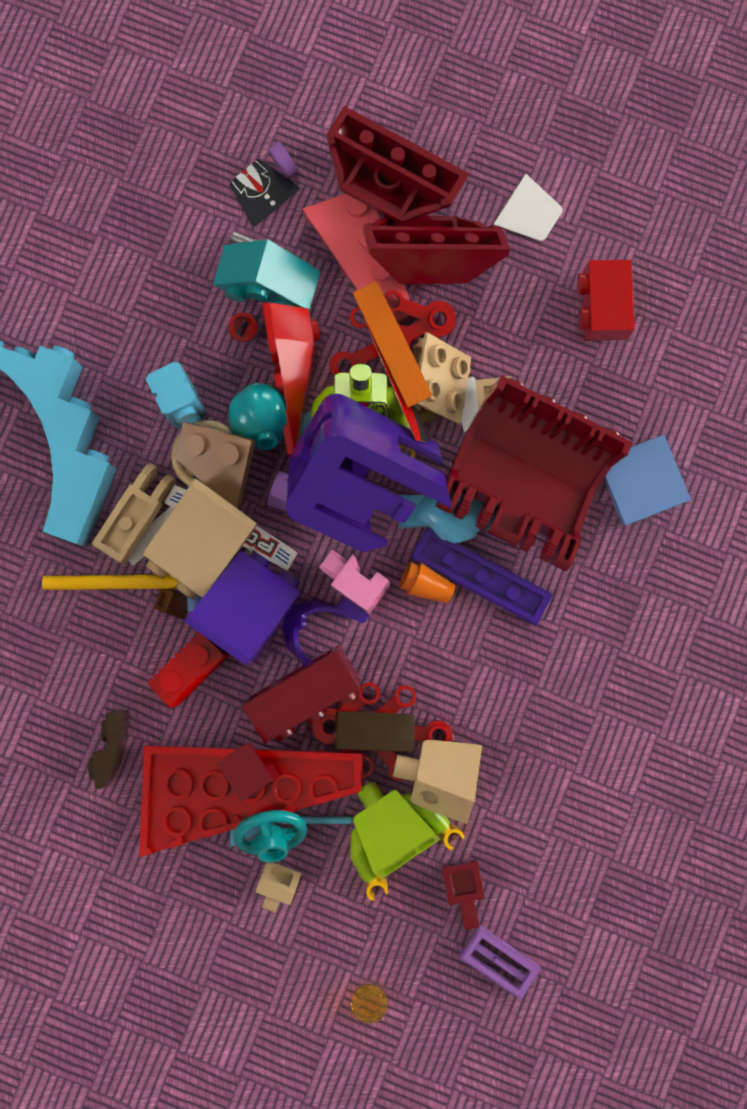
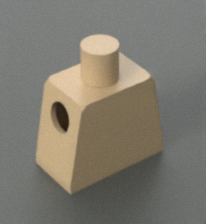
M425 740L421 747L419 759L397 755L393 777L414 781L410 799L413 804L467 824L475 802L482 745Z

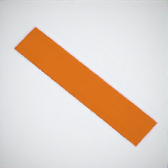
M377 280L353 292L407 407L409 408L433 396Z

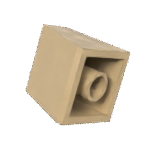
M195 478L142 554L149 560L145 566L162 579L166 574H169L179 581L175 588L191 600L196 595L203 598L254 532L257 523Z

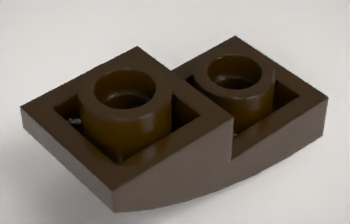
M129 710L106 713V720H102L101 736L103 742H107V748L93 751V758H90L88 763L89 777L91 780H94L95 789H102L110 785L117 774L127 742Z
M337 711L335 717L334 749L414 752L415 715Z

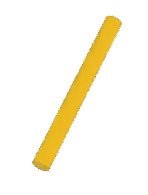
M166 574L163 579L158 575L43 576L42 578L43 590L176 589L175 587L179 583L169 574Z

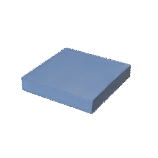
M665 435L631 447L628 455L613 465L603 479L622 527L691 500Z

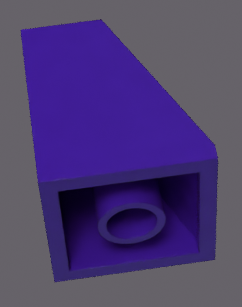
M241 550L184 620L189 626L245 665L255 663L285 620L288 612L295 606L303 594L296 589L300 584L299 581L283 570L279 576L270 571L267 567L271 562L254 550L250 555Z

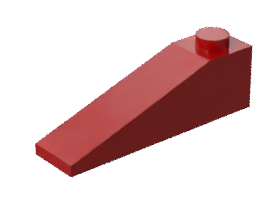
M263 303L269 350L276 369L274 370L275 385L277 390L285 396L287 409L285 413L287 424L283 428L287 455L290 459L294 448L301 438L315 359L314 341H321L317 319L310 320L308 308Z

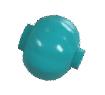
M254 383L245 387L243 391L239 392L232 399L229 406L228 423L231 433L256 440L254 448L261 450L275 448L280 441L285 439L283 432L287 424L285 396L275 386L269 384Z

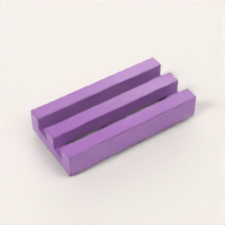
M479 924L480 927L475 928V933L467 940L466 947L462 948L458 954L459 958L522 1000L541 970L539 964ZM483 938L523 965L529 972L527 974L480 943V940ZM477 950L522 981L520 986L518 987L472 955L473 951Z

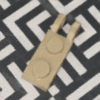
M150 463L144 467L133 485L130 484L92 542L94 547L124 565L163 506L162 502L166 500L176 483L175 478L167 474V476L162 478L151 496L144 493L150 487L158 472V467Z

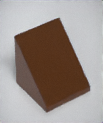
M161 589L154 608L185 620L187 615V597L168 589Z

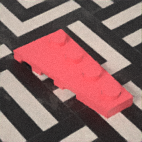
M347 194L302 208L303 215L312 224L320 240L327 250L329 249L338 262L340 269L346 278H349L356 290L377 280L383 294L395 290L400 292L403 298L410 300L405 285L399 284L369 254L363 228L365 224H373L376 220L380 219L376 210ZM389 295L386 298L390 308L394 309L397 307L398 298L395 295ZM400 311L393 312L398 324L414 319V317Z

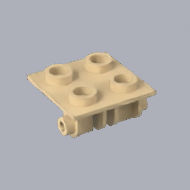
M427 332L424 338H419L418 344L413 346V356L433 396L415 404V410L421 411V407L449 421L460 424L465 404L464 399L470 373L471 357Z

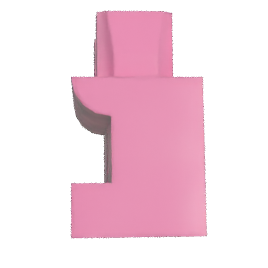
M331 550L319 567L323 573L334 580L331 586L337 592L362 608L369 615L390 587L389 580L376 572L371 581L361 575L359 564L354 555L349 560H346Z

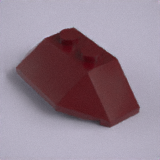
M346 106L342 108L327 132V142L340 191L400 224L452 206L469 176V173Z
M386 216L376 220L373 224H365L363 228L369 254L399 284H467L507 257L510 252V247L502 227L496 225L488 227L479 221L458 216H423L404 224H400Z

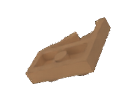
M183 422L175 458L208 488L239 509L242 505L256 440L191 422Z

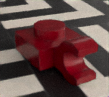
M474 859L441 866L449 906L460 904L465 930L479 928L475 901L485 899L478 860Z

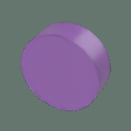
M280 141L269 147V154L285 178L289 179L299 172Z

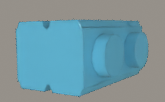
M179 362L170 363L149 373L145 378L156 397L155 400L162 414L175 428L181 429L183 422L195 423L202 421V418L207 414L191 379Z

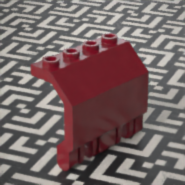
M502 375L489 390L466 430L445 478L452 508L438 501L435 507L451 514L458 502L454 516L463 519L470 509L472 500L475 499L483 503L476 518L475 527L484 530L487 526V533L513 546H517L519 543V549L528 552L533 546L539 531L547 535L539 558L545 562L551 560V565L566 572L571 567L580 546V531L597 488L611 467L628 455L632 442L621 437L617 431L603 428L590 421L586 415L572 412L557 404L553 398L537 394L526 388L522 382L506 378Z

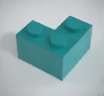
M268 239L224 245L213 285L225 291V296L236 302L256 299L269 303L308 308L310 310L321 271Z

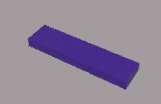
M428 527L425 529L410 557L416 563H423L442 577L534 626H537L553 596L552 593L458 543L453 544L447 540H442Z

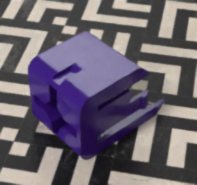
M331 394L325 397L319 405L290 456L286 511L293 520L361 552L385 547L388 544V540L371 533L370 517L374 510L377 509L391 516L396 521L406 522L415 509L416 504L365 480V476L370 469H373L452 508L444 473L399 450L400 443L444 465L439 444L429 438V442L416 441L411 429L344 395Z

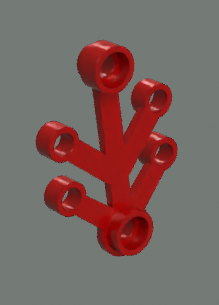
M395 290L384 294L385 299L389 295H395L398 298L397 307L394 309L390 308L392 313L400 311L419 319L408 326L398 324L409 348L413 339L427 332L439 339L440 336L449 334L455 326L456 314L452 306L447 302L434 301L424 306L403 298L401 293ZM360 307L352 309L349 315L350 323L356 328L367 327V322L358 324L354 320V314L356 311L361 310ZM436 312H441L445 317L444 323L440 326L436 325L433 321V316ZM372 343L352 354L347 351L335 353L329 361L331 374L335 377L336 374L342 373L337 366L341 359H347L350 362L351 369L356 364H364L378 357L379 353L375 344Z
M366 682L360 686L357 693L358 696L340 709L326 708L325 711L327 713L312 723L314 736L324 744H334L335 732L327 733L323 728V723L326 720L335 721L337 711L358 712L365 704H374L380 697L379 687L373 682ZM409 685L398 687L394 696L375 713L396 714L403 707L412 706L416 701L415 690ZM367 686H372L376 690V696L372 700H367L362 695L363 689ZM403 689H408L412 693V699L408 703H402L398 698L399 692ZM433 720L426 727L414 726V741L432 740L433 731L442 729L445 732L443 741L452 742L453 732L446 722ZM340 749L342 752H360L359 750ZM375 751L388 766L389 774L394 780H405L393 777L392 768L397 759L395 752ZM363 754V759L370 763V769L367 772H363L362 778H366L372 774L374 762L370 756Z

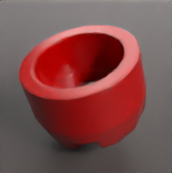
M237 313L229 322V334L237 342H249L257 333V322L248 313ZM244 320L249 325L244 330L242 337L236 335V332Z

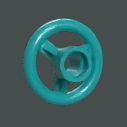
M283 810L264 811L251 815L241 821L234 831L233 839L240 850L258 855V859L262 862L273 863L283 860L288 855L289 850L295 848L304 840L307 834V825L303 818L293 812ZM271 822H285L295 826V828H280L277 825H272ZM254 826H258L260 829L259 835L251 841H247L245 833Z

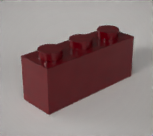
M339 644L249 696L243 703L242 708L264 744L272 739L280 742L295 732L294 727L305 720L307 724H311L322 718L327 713L325 709L336 702L339 706H343L358 696L356 691L360 689L361 680Z

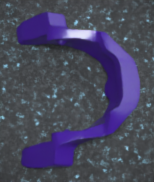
M344 598L337 605L319 599L296 604L286 615L282 626L286 647L300 660L303 666L310 662L312 658H307L301 650L298 642V632L305 627L306 618L315 612L326 611L332 612L336 616L340 615L343 618L346 616L360 623H365L369 618V614L347 598Z

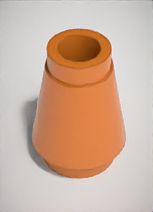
M409 562L401 577L399 588L405 590L406 595L448 604L453 596L455 584L449 582L421 562L418 564Z

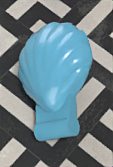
M399 495L415 503L416 507L406 522L398 521V528L429 527L439 538L453 544L473 539L477 532L481 530L475 527L483 503L475 499L472 500L467 515L463 519H459L454 516L458 502L452 513L449 514L436 508L437 501L425 495Z

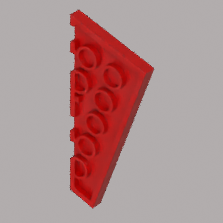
M144 746L139 858L198 839L234 830L241 821L256 813L270 810L294 812L312 805L322 804L361 792L363 753L255 749L265 766L273 764L280 777L241 802L217 765L219 761L238 748Z

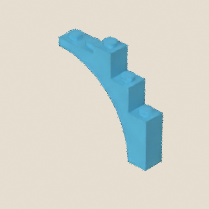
M0 341V370L6 373L28 397L42 422L50 447L53 483L51 505L43 532L87 547L117 468L108 463L109 456L91 449L88 450L100 417L90 410L91 404L71 397L83 367L73 358L75 355L73 352L60 346L54 345L53 350L40 346L37 354L18 346L15 347L14 351L3 347L4 343Z

